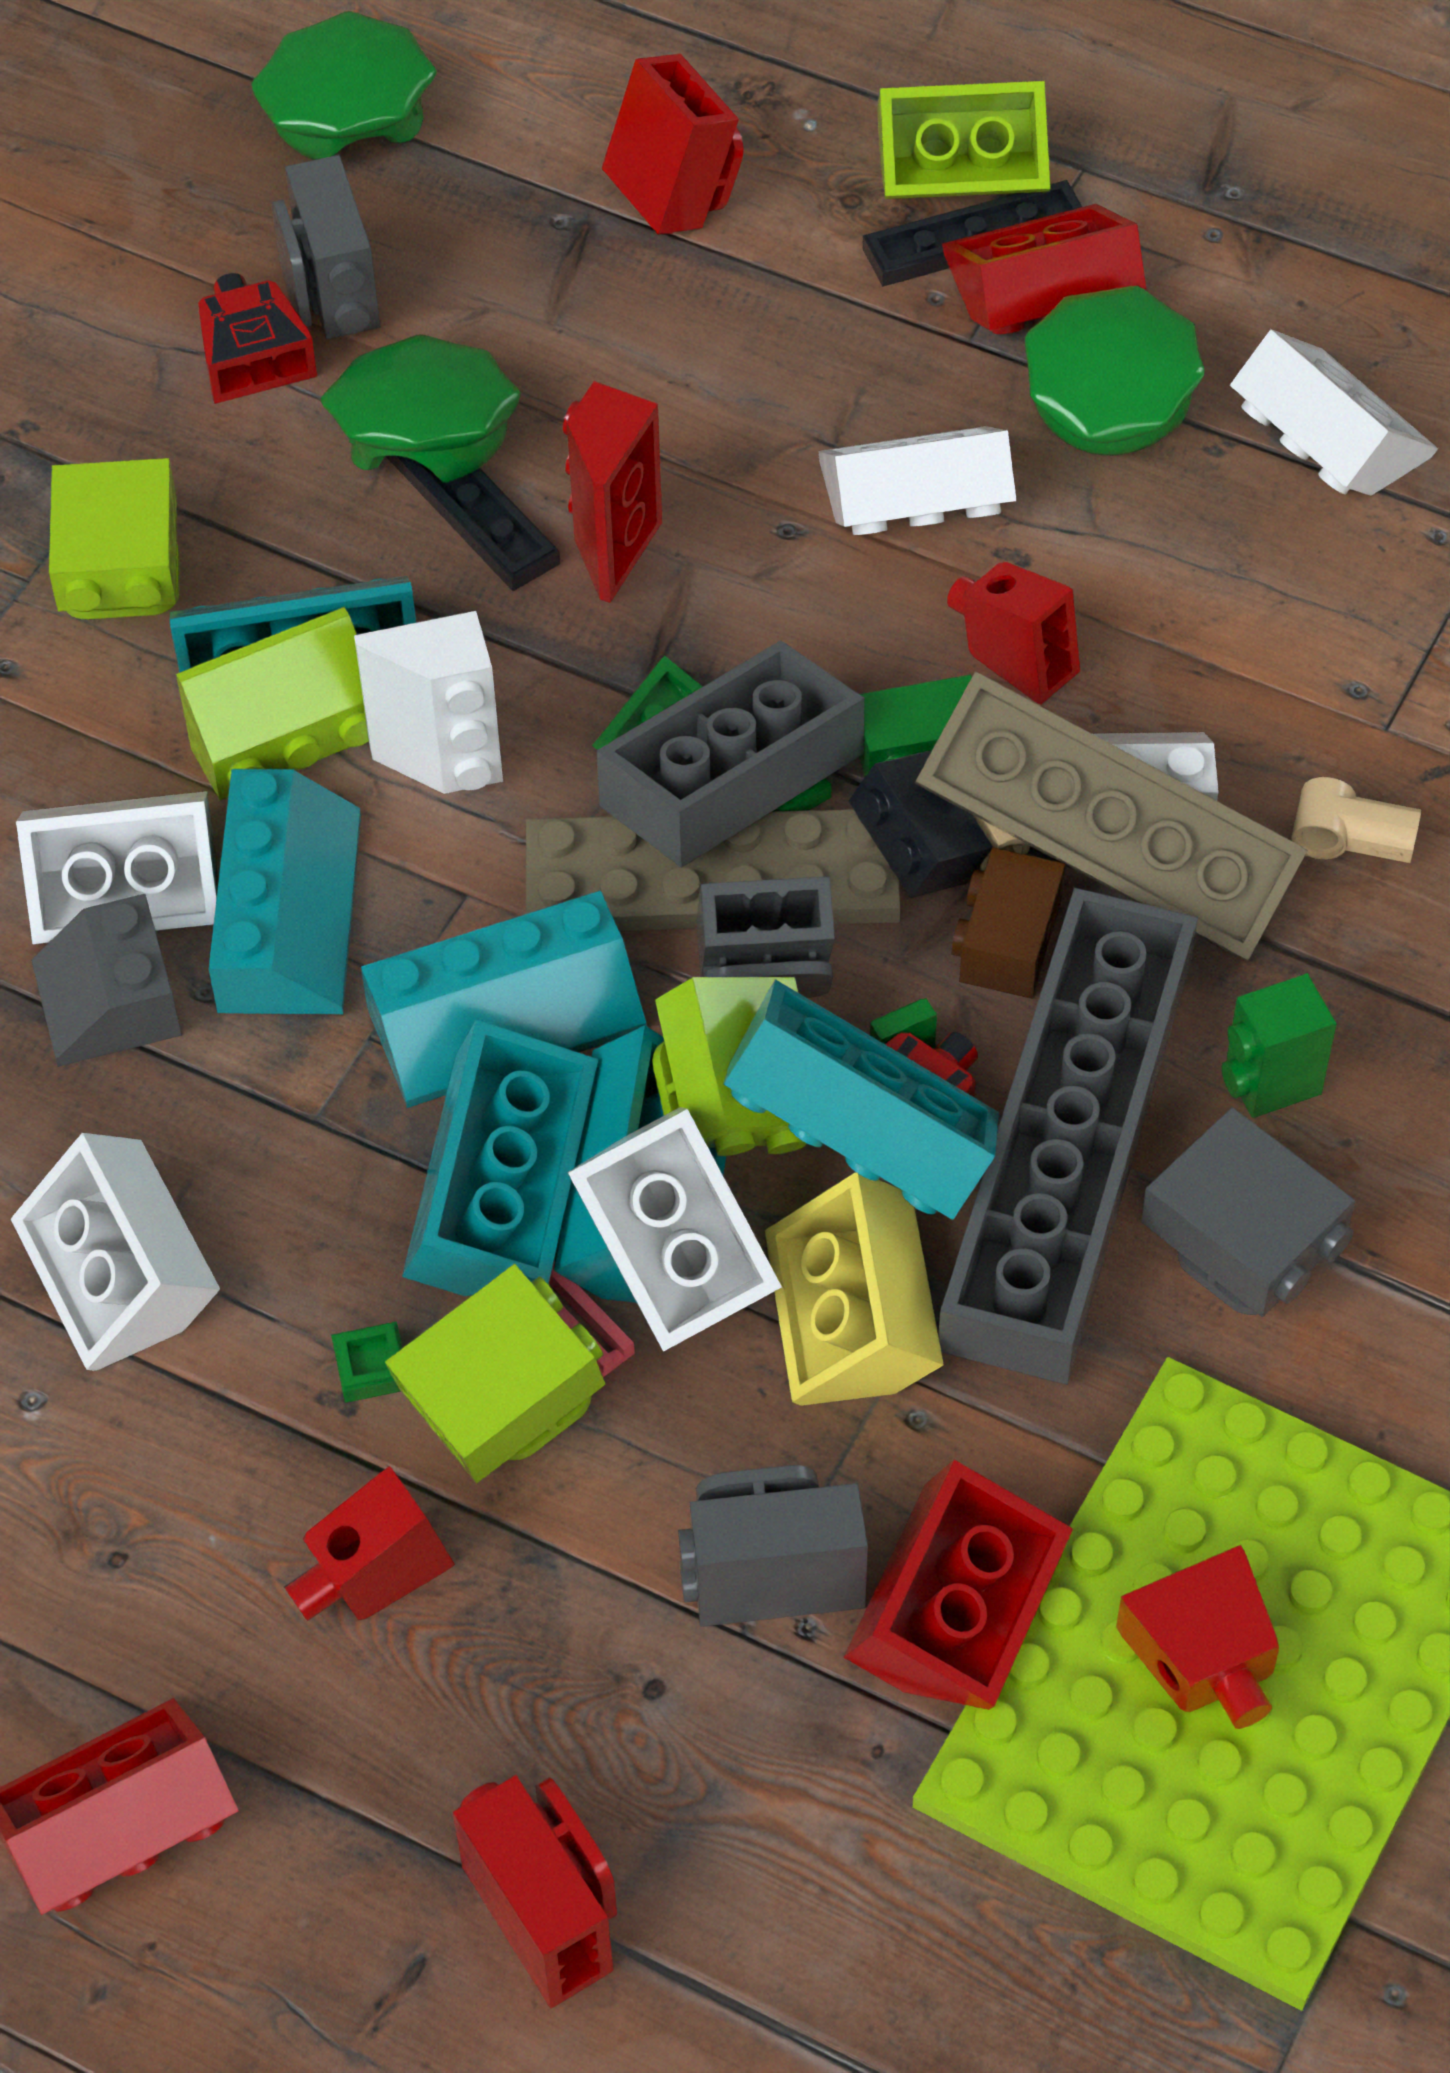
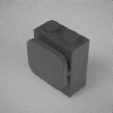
M340 155L285 166L292 220H290L283 199L273 201L271 204L281 269L292 307L308 328L312 327L309 304H311L313 312L319 316L326 340L380 328L371 247Z
M830 876L705 883L700 885L696 920L700 977H795L798 993L806 998L821 996L830 991L833 972L829 959L835 940Z
M1231 1107L1146 1188L1141 1223L1178 1251V1261L1182 1269L1230 1308L1242 1314H1259L1261 1317H1264L1280 1300L1285 1304L1292 1302L1307 1285L1311 1277L1310 1271L1323 1258L1328 1262H1332L1344 1251L1354 1233L1349 1226L1355 1199L1235 1108Z
M787 1465L719 1473L705 1478L697 1485L696 1501L690 1502L691 1528L678 1530L683 1601L684 1603L697 1601L700 1627L865 1608L868 1545L858 1483L819 1487L817 1473L813 1469L800 1465Z

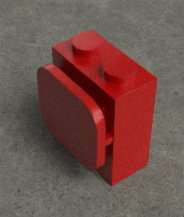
M681 53L637 58L634 62L601 169L658 235L703 228L708 211L721 210L727 205L742 163L744 147L741 134L737 129L739 118Z
M517 1775L499 1785L496 1782H489L474 1789L463 1799L460 1808L452 1813L464 1872L550 2009L613 1972L609 1920L617 1916L615 1883L603 1854L556 1782L548 1777L536 1784L537 1803H534Z

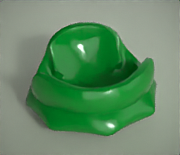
M346 11L314 25L286 34L251 85L255 98L273 122L281 138L301 155L311 160L335 156L346 145L364 138L385 136L392 143H405L418 134L424 119L421 96L434 80L437 71L408 28L371 18L357 12Z
M1126 286L1066 296L1044 319L1032 327L1025 337L1030 397L1034 401L1040 417L1047 427L1062 441L1076 449L1091 454L1124 455L1143 450L1159 442L1182 424L1190 406L1192 392L1201 382L1205 372L1199 354L1195 324L1139 286Z
M419 334L377 348L354 359L343 374L322 395L320 401L349 438V443L352 444L350 450L351 460L358 468L362 470L376 469L385 456H402L421 463L430 469L442 482L447 483L479 469L496 454L505 439L507 420L516 409L521 392L503 373L489 351Z

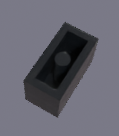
M931 751L875 763L849 799V803L859 820L865 826L910 898L966 884L973 875L974 870L978 869L993 847L972 814L915 784Z

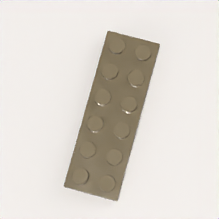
M976 671L915 782L920 787L1134 902L1198 917L1196 935L1245 962L1249 960L1308 851L1302 846Z
M854 809L770 812L682 868L613 816L526 819V914L601 890L619 931L697 929L696 920L701 884L830 876L834 924L900 922L899 880L865 826L859 820Z

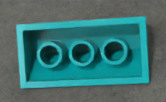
M407 576L374 579L362 583L315 588L310 591L270 597H256L251 600L212 606H197L192 609L170 612L169 621L179 672L345 607L350 615L357 635L416 623L411 581Z
M293 769L231 770L209 960V974L217 1013L343 1014L361 811L359 807Z
M601 890L361 966L367 1010L407 1108L446 1096L455 1056L475 1020L575 1052H581L609 1043L644 1025L647 1026L623 938Z
M776 979L768 990L729 1063L723 1085L732 1089V1096L741 1105L757 1113H765L767 1110L788 1122L790 1131L805 1143L815 1147H821L825 1144L846 1157L845 1161L849 1167L859 1175L873 1181H878L880 1177L903 1190V1197L922 1212L935 1214L938 1211L953 1220L995 1157L999 1119L998 1111Z
M475 1020L455 1056L402 1277L462 1296H472L513 1264H516L530 1282L540 1276L549 1284L571 1185V1178L568 1172L575 1167L597 1068V1058Z
M646 1025L592 1051V1057L597 1058L598 1063L575 1167L623 1137L664 1116L653 1069L654 1051L659 1044L664 1042V1038ZM708 1148L722 1175H724L726 1156L717 1155L716 1148ZM571 1180L554 1271L601 1299L637 1303Z

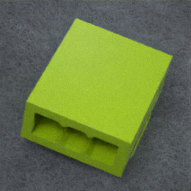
M169 458L52 465L49 576L58 612L66 611L69 615L78 619L149 616L162 614L176 604L179 598L177 496Z
M692 977L655 999L664 1042L659 1044L654 1051L653 1069L663 1114L666 1115L679 1107L688 1109L707 1147L716 1148V1153L719 1156L744 1153L755 1146H767L769 1154H783L798 1150L806 1145L804 1141L800 1140L790 1131L788 1122L767 1110L765 1113H757L744 1107L732 1096V1089L723 1085L729 1063L773 982L776 979L798 992L795 977Z
M513 1264L385 1361L400 1391L476 1484L507 1460L527 1458L581 1418L590 1405L591 1396L606 1385L597 1364V1360L604 1356L597 1342L580 1323L570 1329L557 1314L563 1309V1305L551 1287L540 1276L530 1282L516 1264Z

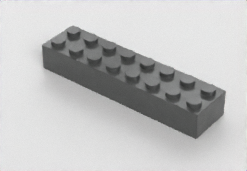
M1074 888L998 1127L996 1154L983 1175L942 1304L939 1323L941 1352L1068 1385L1192 961L1198 917Z

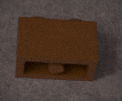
M992 847L985 871L975 869L971 878L967 895V906L974 908L970 920L960 918L953 937L951 955L961 957L959 982L1033 999L1062 901L1064 863Z

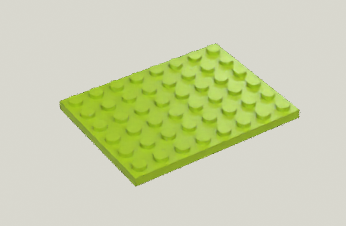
M1167 1357L1069 1526L1073 1528V1531L995 1706L990 1710L965 1706L915 1792L913 1808L1303 2011L1450 1720V1491ZM1239 1545L1242 1546L1247 1555L1279 1644L1274 1673L1267 1679L1258 1682L1269 1700L1272 1710L1259 1722L1242 1729L1234 1728L1219 1700L1192 1712L1181 1710L1116 1628L1121 1596Z

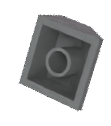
M146 894L84 908L31 960L58 1067L182 1036L172 990Z

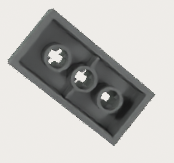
M780 640L598 749L599 805L682 868L863 755L864 697Z

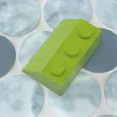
M1045 81L880 88L877 111L880 165L885 199L1050 192Z
M345 607L176 674L191 750L219 800L229 796L232 769H305L320 759L350 747L361 746L369 741L354 635L357 634Z

